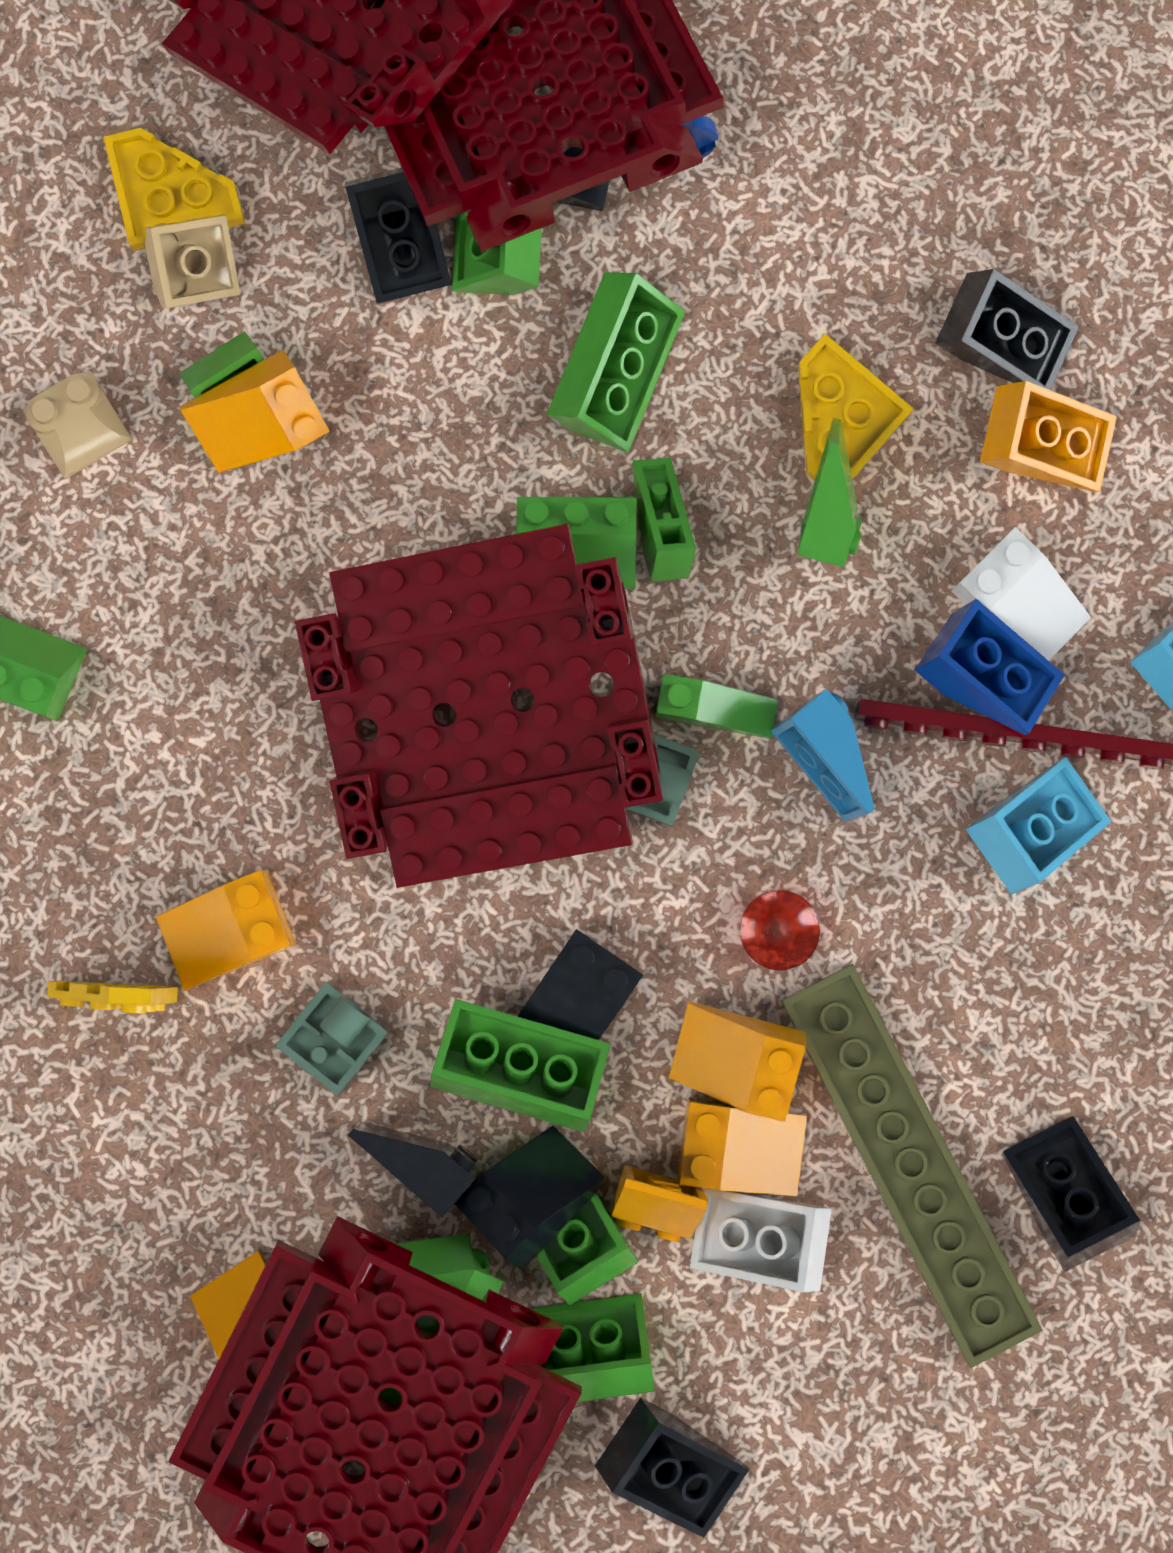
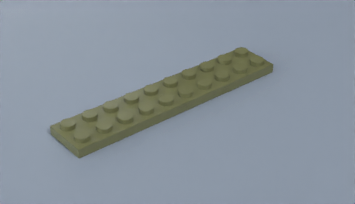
M850 964L780 1000L794 1028L806 1032L805 1049L967 1365L973 1368L1043 1331L855 966Z

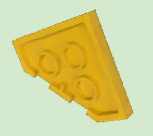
M143 128L103 137L129 246L132 251L145 249L146 227L155 226L160 223L169 224L226 215L228 228L246 224L237 187L231 179L222 174L218 175L202 166L198 160L175 147L171 148Z
M826 334L819 339L798 365L806 474L815 481L833 418L840 419L842 422L853 480L914 410V408Z
M48 981L47 997L60 999V1006L84 1007L86 1001L90 1002L89 1009H121L122 1013L146 1014V1012L165 1011V1004L177 1003L178 987Z

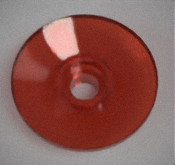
M774 890L763 893L750 902L742 915L739 932L743 948L753 961L765 968L782 971L796 968L811 957L819 942L820 924L814 908L803 897L790 891ZM775 923H782L785 926L786 932L781 938H775L771 933V927Z

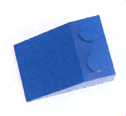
M977 599L950 615L915 668L918 674L944 696L1023 735L1030 733L1065 676Z

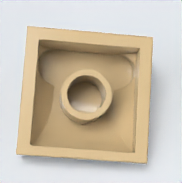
M226 215L169 224L160 223L155 226L146 227L145 247L153 287L162 308L167 309L241 295Z
M91 371L73 374L33 397L23 410L29 425L35 430L65 479L133 440Z

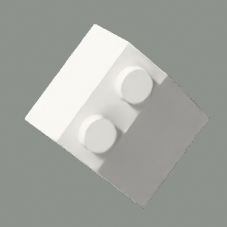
M1016 527L951 591L965 605L975 599L979 600L1048 661L1091 618L1045 555Z
M702 1188L709 1202L695 1230L690 1268L799 1292L820 1291L832 1208L741 1192Z

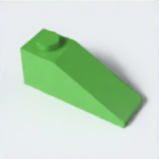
M671 458L633 460L632 470L642 550L650 581L687 579L690 576L696 546Z
M663 673L655 718L771 739L772 733L770 730L774 727L778 700L703 680Z

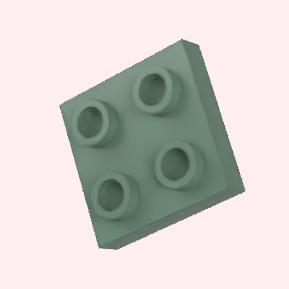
M654 734L664 800L626 807V810L672 827L688 788L700 751Z
M325 982L275 1046L336 1096H339L390 1031L329 982Z

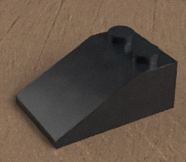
M402 168L345 182L346 192L377 304L452 285L437 225L435 223L427 227Z
M989 269L966 274L935 343L960 360L1011 383L1028 381L1051 390L1079 326L997 270Z
M576 929L517 1017L599 1040L639 983L643 974Z
M1074 1116L1003 1151L1002 1154L1045 1241L1064 1272L1136 1236L1140 1224L1139 1217Z
M361 1122L348 1134L352 1140L442 1218L475 1180L479 1169L475 1166L478 1159L460 1144L455 1149L446 1142L366 1122Z
M552 1125L483 1172L454 1204L507 1261L523 1271L608 1179Z
M641 1397L595 1464L596 1469L612 1493L703 1538L750 1470L747 1465L682 1420Z

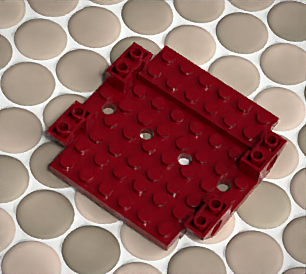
M169 0L182 9H191L161 44L170 55L330 155L351 129L361 134L369 124L376 128L415 121L514 0H384L385 2L380 8L370 9L371 5L380 0ZM442 33L436 42L430 41L425 43L426 39L432 34Z
M514 0L415 121L383 126L427 227L471 209L466 219L480 251L483 252L555 223L552 203L619 176L622 177L630 193L702 164L703 157L688 128L680 125L724 108L723 96L673 0ZM377 1L372 8H380L385 1ZM513 27L524 29L521 34L516 36L506 34ZM442 33L432 34L426 39L425 43L430 41L436 42ZM542 86H549L554 89L545 96H539L534 93L536 89ZM571 147H579L584 150L577 157H567L563 154Z
M564 524L329 572L338 617L336 613L294 622L311 700H320L336 773V777L329 780L346 859L383 853L387 851L388 846L396 888L633 844L626 807L663 801L664 798L658 752L627 595L616 557L577 564L570 524ZM596 673H607L613 679L614 687L609 694L599 695L593 691L591 679ZM527 688L533 693L534 704L532 708L521 710L514 705L512 696L516 689ZM448 703L455 709L456 718L452 724L443 725L437 721L435 708L438 704ZM362 718H370L377 724L378 734L375 739L367 740L359 734L358 723Z
M337 1216L318 1253L322 1260L285 1242L277 1241L168 1462L205 1480L194 1504L223 1543L244 1553H498L582 1394V1386L537 1365L546 1363L563 1330V1325L490 1289L487 1290L483 1300H480L410 1266L413 1252ZM422 1315H432L439 1321L440 1327L436 1331L425 1332L418 1327L416 1320ZM385 1388H394L401 1393L403 1399L397 1404H388L381 1399L379 1393ZM349 1460H357L364 1465L366 1471L358 1476L350 1475L345 1471L343 1464ZM314 1531L322 1532L328 1537L329 1543L324 1546H315L310 1543L307 1535Z

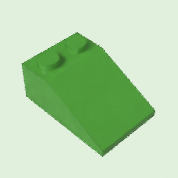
M833 418L802 521L797 555L844 567L848 554L855 556L861 538V532L859 531L862 519L856 517L857 501L842 422L840 419Z
M598 1191L537 1255L555 1291L569 1305L577 1302L639 1262L622 1230L617 1225L614 1217H611V1212Z

